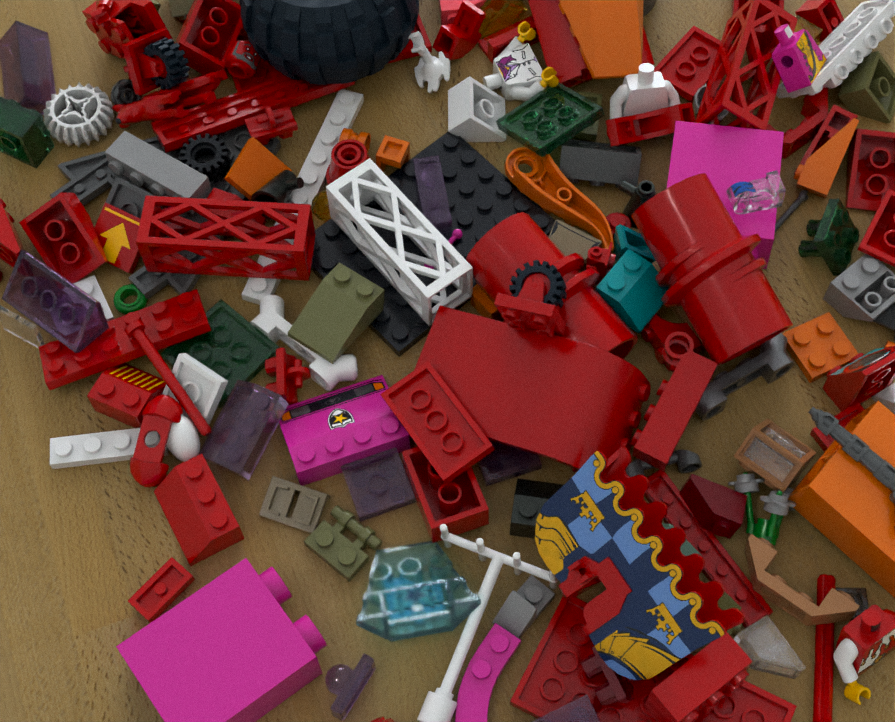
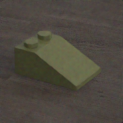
M339 262L321 281L288 331V336L334 364L383 311L385 290Z

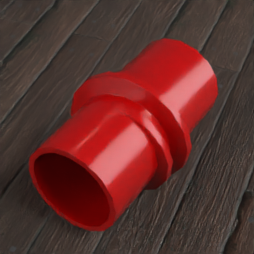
M706 173L688 177L668 187L643 203L631 215L661 269L655 277L659 287H670L661 300L667 308L682 306L712 361L718 363L717 366L749 352L793 325L762 271L763 267L767 264L763 257L755 258L752 254V251L761 242L760 236L753 234L742 237Z
M527 213L513 214L499 222L468 253L466 261L473 267V279L493 303H495L497 293L512 295L509 290V285H513L511 278L512 276H518L515 272L518 268L522 271L526 269L523 264L528 262L530 266H533V261L538 260L542 265L543 261H546L550 266L554 265L557 268L567 288L565 289L567 293L566 299L562 298L564 305L562 308L556 307L566 323V328L563 336L554 335L592 345L622 359H625L636 345L638 337L594 289L599 281L600 273L594 268H589L580 273L579 271L585 259L578 253L565 256Z

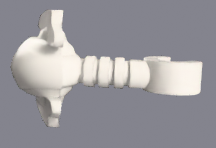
M419 31L411 33L408 37L413 42L411 52H417L420 55L419 64L414 68L417 83L420 88H424V82L427 81L428 93L437 92L440 81L444 78L448 82L450 79V60L445 57L442 51L439 52V58L432 56L424 45L421 33Z

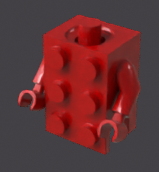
M97 0L82 11L87 19L86 25L100 40L98 42L100 48L106 54L115 55L120 59H125L122 44L159 28H166L151 0ZM126 65L123 67L125 73H128L129 79L131 80L129 70Z

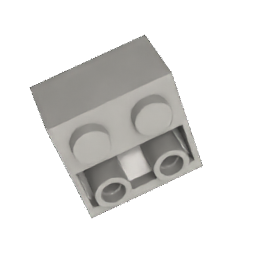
M864 254L830 282L823 299L843 317L872 322L895 302V274L878 259Z

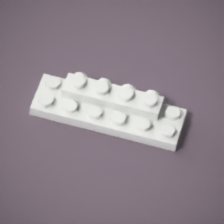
M895 0L861 2L818 45L827 60L811 86L788 93L782 82L778 86L776 93L778 98H796L805 94L812 96L819 93L823 88L828 87L832 89L839 86L843 79L848 77L849 72L856 69L857 64L862 63L864 57L868 56L872 49L876 48L878 43L887 37L886 34L892 32L894 24L891 18L895 16Z

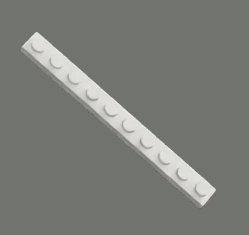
M345 89L338 91L297 177L303 179L304 186L292 190L288 203L311 204L313 212L327 182L326 172L330 165L332 149L339 143L342 130L344 128H352L364 102L363 94ZM284 239L290 244H294V239ZM262 255L259 256L257 261L263 267L276 262V260ZM249 277L241 294L243 300L260 305V300L264 296L274 295L281 279Z

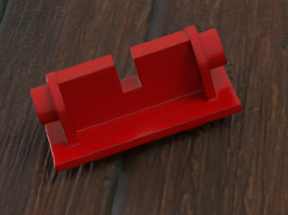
M610 242L609 249L594 246L588 250L586 270L594 268L600 273V278L596 285L602 281L614 266L616 254L611 253L613 242Z

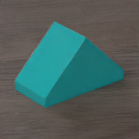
M621 224L616 226L613 253L616 254V263L628 249L651 263L656 261L640 233Z

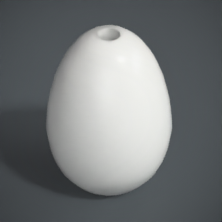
M181 415L179 423L172 422L166 445L170 452L182 462L199 455L200 452L198 430L191 419L185 415Z

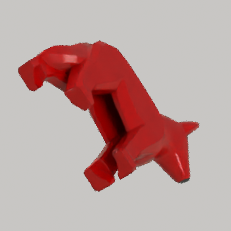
M219 70L198 77L188 78L185 82L170 89H159L152 92L141 100L128 104L114 105L112 109L118 112L115 120L120 128H128L142 121L155 122L171 117H184L189 114L188 109L184 110V108L203 103L207 105L216 101L214 91L220 85L221 80L228 78L226 71Z

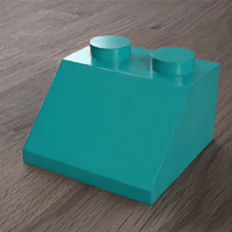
M628 249L596 286V291L629 328L640 334L664 305L661 298L669 288L659 287L655 278L658 271L651 262Z

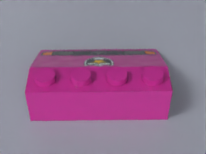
M383 375L275 410L300 485L304 486L410 449L408 432L380 395L389 389Z

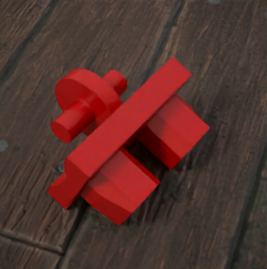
M270 105L264 106V114L244 119L251 138L254 137L263 146L268 144L270 138L279 136V138L286 139L293 136V131L298 130V125L289 106L273 111Z
M284 347L276 349V356L265 360L266 373L271 377L276 376V382L265 386V396L271 401H284L292 405L298 403L297 388L303 387V381L310 378L311 371L309 368L302 366V360L297 359L294 355L287 354Z

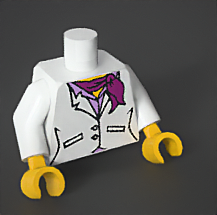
M524 21L518 26L519 37L515 36L508 46L493 60V74L483 77L484 86L491 90L499 88L505 100L508 101L520 100L531 102L536 97L544 95L547 86L556 87L559 83V79L555 76L557 72L552 67L542 70L529 43H524L525 40L530 41L536 36L535 30L530 28V24L527 21Z

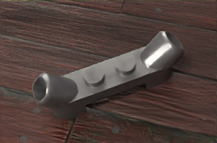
M782 333L761 344L758 356L753 359L745 358L738 363L734 370L719 373L713 379V382L708 384L695 410L701 420H708L722 412L728 399L726 396L762 376L770 384L785 375L794 366L793 360L786 353L787 338Z

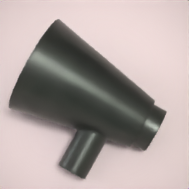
M284 170L252 195L251 201L288 203L292 190L302 188L304 181L301 177L296 178L292 171ZM261 214L263 217H265V218H267V219H271V218L268 217L267 215Z
M623 180L619 190L631 196L624 208L623 214L630 219L631 227L638 229L631 215L643 203L656 195L655 186L651 181L644 180L635 187Z

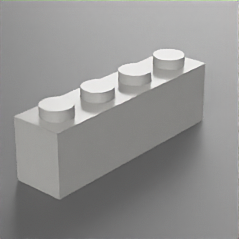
M124 131L105 151L109 162L108 166L115 174H122L128 177L132 183L139 187L144 186L156 196L207 199L212 191L209 178L206 175L127 131ZM189 210V211H187V212H189V213H191V214H194V213H195L194 210Z

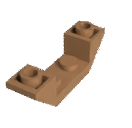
M752 534L749 536L744 551L754 591L806 626L851 621L860 605L855 603L852 596L844 591H837L831 588L820 606H817L809 595L800 591L796 592L787 586L786 581L782 577L767 572L773 564L778 551L774 549L768 540L761 537L757 538Z

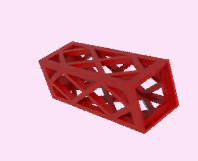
M748 0L727 20L695 123L708 124L710 122L713 125H720L717 115L726 109L737 116L736 120L726 126L766 130L781 79L774 61L767 72L765 69L770 59H772L773 51L779 44L774 31L778 27L788 24L794 33L798 20L796 17L770 0ZM735 35H738L736 40L731 44ZM746 49L750 64L739 69ZM726 74V79L724 80V82H723L721 88H720L719 90H717V88H718L719 84L721 83V81H722L724 75ZM752 78L745 100L741 84ZM760 106L757 114L753 115L754 110Z
M146 195L136 244L147 272L309 281L316 233L311 204ZM160 206H171V207H168V208H165V209H162V210H161V207H160ZM221 209L241 210V211H238V212H235V213H229V212L223 211V210H221ZM194 210L209 221L197 223L178 215ZM265 214L280 224L267 227L249 219ZM214 235L235 236L243 242L222 241ZM284 239H294V244L292 245ZM187 250L206 258L193 263L177 252ZM259 254L276 260V262L263 267L248 256ZM227 264L233 267H223L218 265Z

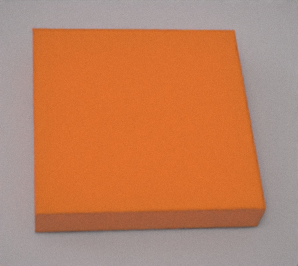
M252 137L248 139L224 179L251 201L252 195L284 170H292Z

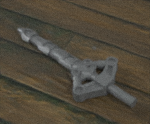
M812 407L808 413L811 415L812 420L815 421L816 427L826 436L829 434L842 446V450L856 462L859 461L876 479L892 491L889 499L892 503H895V468L869 448L870 446L857 435H852L838 424L839 420L831 413Z

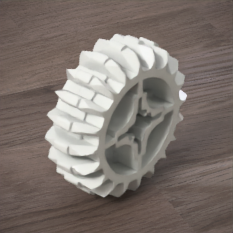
M78 83L76 87H72L69 84L68 89L62 90L59 88V94H51V101H46V109L43 110L44 123L50 135L56 138L59 143L65 142L68 147L73 143L78 147L82 143L90 145L91 140L99 142V136H107V129L112 128V121L114 120L113 105L108 95L102 92L98 86L93 88L88 83L83 87V85Z

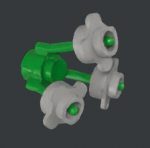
M747 472L736 475L737 481L728 482V486H734L735 491L747 495L746 533L753 534L757 538H764L772 545H776L783 516L788 515V511H795L793 507L796 506V503L788 500L790 493L794 489L789 487L784 492L780 489L778 491L773 489L768 496H760V500L765 502L763 509L770 512L771 516L770 520L758 518L757 524H755L751 493L760 492L759 483H763L764 479H755L754 474H748Z

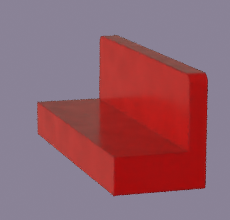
M532 15L478 41V46L492 64L493 60L508 46L515 36L519 37L518 26L524 21H527L530 24V28H533L536 32L534 39L530 41L525 40L524 43H529L532 46L540 42Z

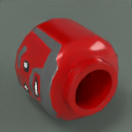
M244 40L234 42L225 58V66L229 73L238 79L254 76L261 62V57L252 44Z

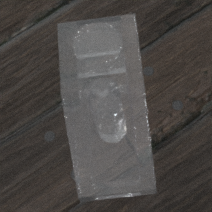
M768 615L739 632L734 638V641L753 661L749 666L750 669L792 679L799 677L806 669V666Z

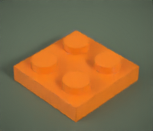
M830 312L782 333L787 338L786 349L809 383L826 376L836 366L840 365L843 368L849 364V361L854 356L859 354Z

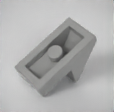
M531 575L517 592L513 590L509 594L492 623H497L520 639L555 598V593Z

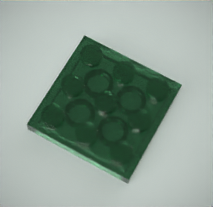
M559 82L556 87L548 86L498 119L496 123L499 130L539 156L544 157L605 115L600 105Z
M222 299L206 312L211 331L168 346L161 353L163 360L172 368L178 354L187 353L226 379L228 383L218 404L220 409L265 368V360L276 356V349L280 348Z

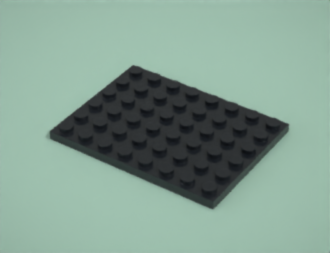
M450 132L445 133L402 165L401 169L398 168L387 176L447 241L453 236V230L460 229L462 231V238L456 239L452 246L465 260L474 245L490 229L513 214L527 213L548 237L555 223V220L529 197L521 193L506 176L462 137L453 135ZM375 200L365 205L385 212ZM399 207V213L405 216ZM332 218L315 230L316 238L311 270L323 280L340 262L385 290L384 309L369 327L399 357L429 334L432 325L428 326ZM351 221L357 230L356 224L353 221ZM369 224L390 247L396 248L394 231ZM402 234L404 251L428 258L407 235ZM395 269V271L400 277V272L397 269ZM414 273L426 287L437 280ZM473 279V287H474L477 283H476V282L474 281V279ZM453 284L445 288L446 297L458 290ZM470 298L458 307H456L455 309L459 310L461 307H463L466 303L470 301Z

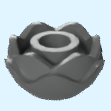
M130 79L119 80L111 89L110 95L114 105L128 104L141 99L140 95L135 94Z

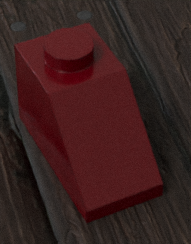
M695 474L690 475L682 486L680 495L703 529L711 531L717 536L730 539L742 525L747 495Z

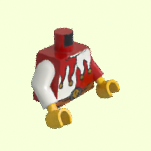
M874 604L846 624L840 632L833 659L843 682L847 683L844 690L845 697L858 705H861L859 696L870 699L871 691L869 688L857 683L856 680L895 649L894 611L889 609L882 610L878 605Z

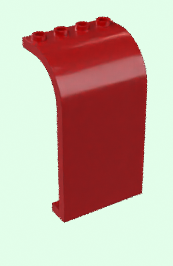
M439 306L414 369L416 370L429 361L489 440L552 459L576 470H579L596 451L603 452L606 459L620 447H625L630 451V438L633 429H636L640 424V410L643 401L646 402L651 391L650 382L638 368L610 352L553 335V337L538 334L536 330L525 328L524 331L516 330L509 327L506 322L444 306Z

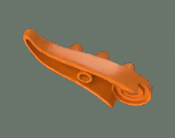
M519 147L510 152L504 165L505 174L521 193L540 205L547 214L553 213L564 219L566 224L572 227L576 225L590 233L593 237L601 240V248L609 249L610 242H613L611 253L613 252L614 239L605 215L595 203L566 178L549 152H547L545 157L537 150L529 147ZM520 164H528L532 171L530 173H523L519 170L518 166Z

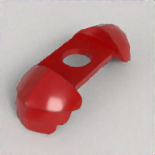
M165 394L156 396L144 408L141 415L143 420L133 457L130 458V472L135 481L143 487L159 486L165 479L169 466L162 463L171 425L172 422L179 423L183 413L180 403ZM157 431L160 435V442L156 447L150 448L146 445L145 438L149 432Z

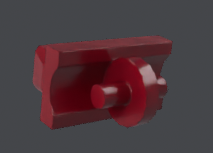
M594 646L592 648L594 653L584 659L581 665L590 679L604 672L608 682L594 689L601 705L606 706L618 701L625 704L633 700L622 676L607 666ZM625 677L628 684L636 681Z

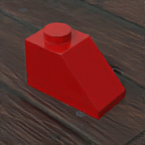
M807 0L795 12L803 29L807 30L813 38L820 42L844 20L835 0Z

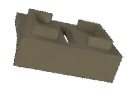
M272 476L259 515L312 533L318 526L322 511L330 496ZM296 490L300 491L292 517L289 518L287 515Z

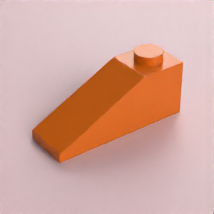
M854 118L807 158L805 165L799 164L793 178L798 180L797 188L805 189L823 198L827 197L858 125V119Z

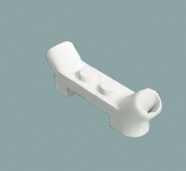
M266 295L260 300V313L250 322L252 329L271 347L280 339L310 363L311 379L327 391H331L339 382L355 381L358 377L356 356L353 354H342L334 364L330 363L288 336V331L292 325L285 320L284 300L280 296Z

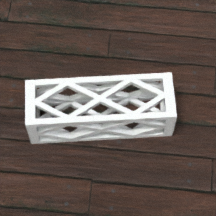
M370 158L326 186L330 217L428 326L433 324L439 306L455 309L472 297L473 267ZM375 200L385 212L365 205ZM399 207L405 216L399 213ZM351 221H353L356 224L357 230ZM369 224L394 231L396 248L390 247ZM402 234L407 235L428 258L404 251ZM424 264L433 266L434 269L425 267ZM395 269H397L400 272V277L395 271ZM414 273L437 280L426 287ZM453 284L458 290L446 297L445 288Z

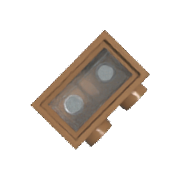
M767 418L752 428L734 457L739 460V465L751 473L756 472L763 477L764 483L767 486L784 492L798 480L817 452Z

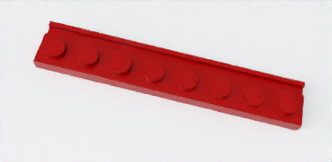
M282 76L217 99L211 104H203L189 109V114L184 117H171L152 122L151 126L161 146L167 153L183 147L184 143L189 144L188 139L191 137L196 140V135L201 134V138H205V133L210 134L211 137L244 125V119L264 114V106L270 105L272 111L286 106L290 108L296 107L305 102L355 85V81L344 84L316 85L309 84V82L304 80H294L287 76Z

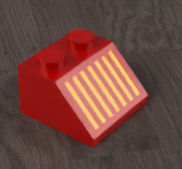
M123 363L102 372L87 397L95 411L134 428H141L143 420L141 415L149 401L156 396L162 395L166 383L157 376Z

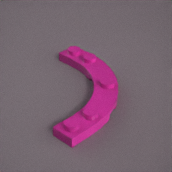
M497 623L494 624L476 650L462 678L457 698L455 722H488V708L496 682L521 645L519 638Z

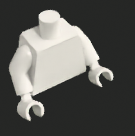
M643 63L639 66L638 74L626 75L623 84L611 96L610 119L680 104L678 92L670 81L663 79L661 72H654L652 64Z

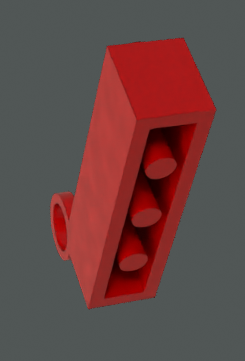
M682 331L669 334L665 340L662 358L670 366L669 371L673 372L669 381L663 379L656 395L660 396L656 406L650 404L643 418L648 422L643 431L637 429L630 443L634 446L632 456L663 472L718 363L693 352V339L689 334ZM676 337L683 338V339H685V340L688 342V344H687L686 342L682 341V340L674 339V338H676ZM674 345L681 346L685 349L686 353L675 354L671 351L670 347Z

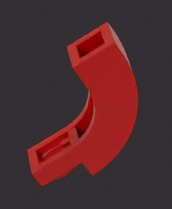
M692 102L606 120L607 136L611 147L674 134L676 121L695 123Z

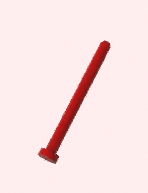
M142 320L130 323L125 328V333L129 338L134 337L200 434L205 437L210 435L211 427L143 331L146 326Z

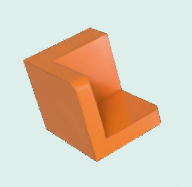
M385 135L376 153V165L382 172H384L386 165L401 169L403 163L410 160V142Z

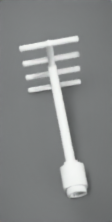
M446 524L440 525L441 538L446 548H450L452 544L478 553L479 560L482 562L486 560V557L492 560L440 688H436L435 693L428 691L417 721H451L458 704L452 700L454 697L452 691L503 563L514 567L515 575H520L521 571L527 572L549 581L550 588L555 589L558 579L551 571L549 572L521 561L519 552H515L513 557L485 547L482 538H478L475 543L449 533Z

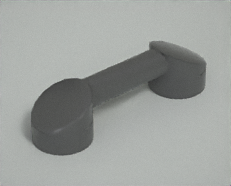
M689 450L674 451L667 464L677 463L680 473H690L702 467L699 455ZM636 459L628 465L626 474L629 477L639 474L645 476L644 470L655 467L640 459Z

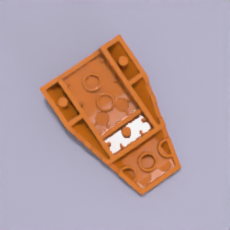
M559 0L558 6L562 14H566L571 25L569 29L573 37H576L580 44L579 50L593 79L624 78L629 74H638L639 66L642 64L644 0Z

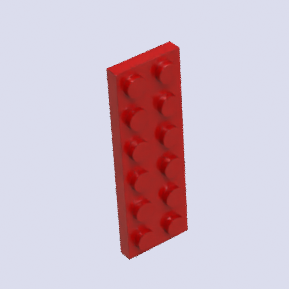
M198 290L184 292L179 296L157 302L149 307L130 312L127 315L40 346V358L48 389L53 390L146 355L134 337L129 338L124 331L133 321L142 320L146 326L143 331L157 351L211 331Z

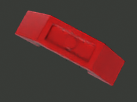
M828 87L823 88L815 95L810 96L806 94L804 97L801 114L805 119L794 130L791 128L784 133L782 159H786L815 138L828 115ZM767 124L766 130L777 131L770 124Z

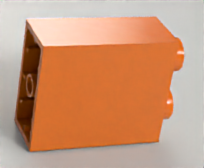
M878 400L853 417L845 426V429L852 435H857L870 446L869 448L895 468V414ZM834 440L790 493L788 500L795 502L796 506L793 508L895 598V503H892L889 499L892 491L876 479L859 461L856 462L842 450V446Z

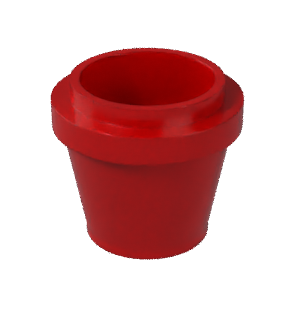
M347 139L340 141L333 147L330 165L326 172L327 185L370 158L364 144L357 140Z

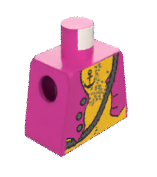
M784 24L774 31L779 44L772 53V59L787 92L790 93L811 86L827 59L807 30L802 29L793 33L789 25Z

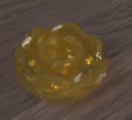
M326 190L314 196L311 206L312 213L322 221L331 219L329 206H326L328 204Z

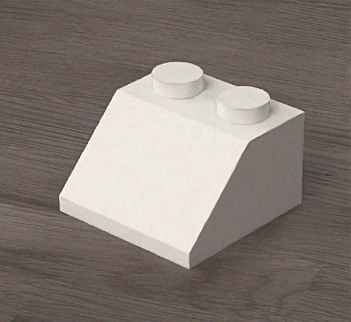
M467 77L448 90V132L462 137L466 142L505 141V98L472 77Z

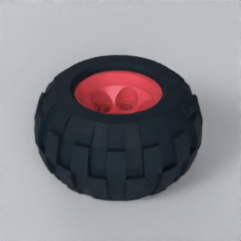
M239 0L243 28L247 33L249 42L264 61H268L272 67L283 75L294 80H304L309 82V84L316 85L350 83L366 76H371L384 69V65L396 59L408 44V37L414 31L419 14V0Z

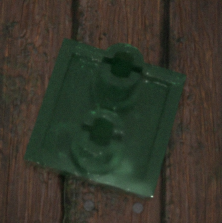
M840 198L829 199L821 220L810 219L808 221L807 234L810 237L815 236V238L811 241L802 240L798 248L799 255L802 258L822 257L833 276H839L846 270L847 265L851 262V254L855 243L859 240L858 228L853 224L849 212L843 206Z

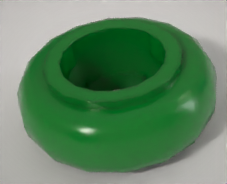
M128 284L116 291L113 302L118 312L127 315L130 312L145 308L147 298L133 284ZM128 296H137L135 302L131 304L123 303Z

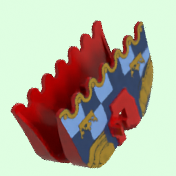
M620 447L608 459H606L603 452L596 451L577 473L544 503L536 519L535 542L544 563L561 583L558 587L566 600L586 592L600 582L603 583L606 590L589 601L584 607L583 616L587 624L581 628V632L586 639H591L599 656L617 674L632 680H646L661 673L694 650L726 634L727 630L743 623L745 617L737 608L722 610L718 606V601L724 594L723 585L714 580L707 583L700 580L699 574L705 567L704 558L700 554L694 553L685 556L681 553V546L686 541L685 531L680 527L671 529L663 527L662 520L668 512L666 504L658 500L647 503L644 500V494L649 489L648 478L640 474L629 477L626 474V468L631 463V455L627 448Z

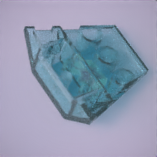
M427 541L376 550L368 577L369 584L362 598L363 605L360 614L357 616L356 625L391 642L453 631L481 604V599L476 593L473 594L467 586L466 579L456 572L452 561L437 542Z

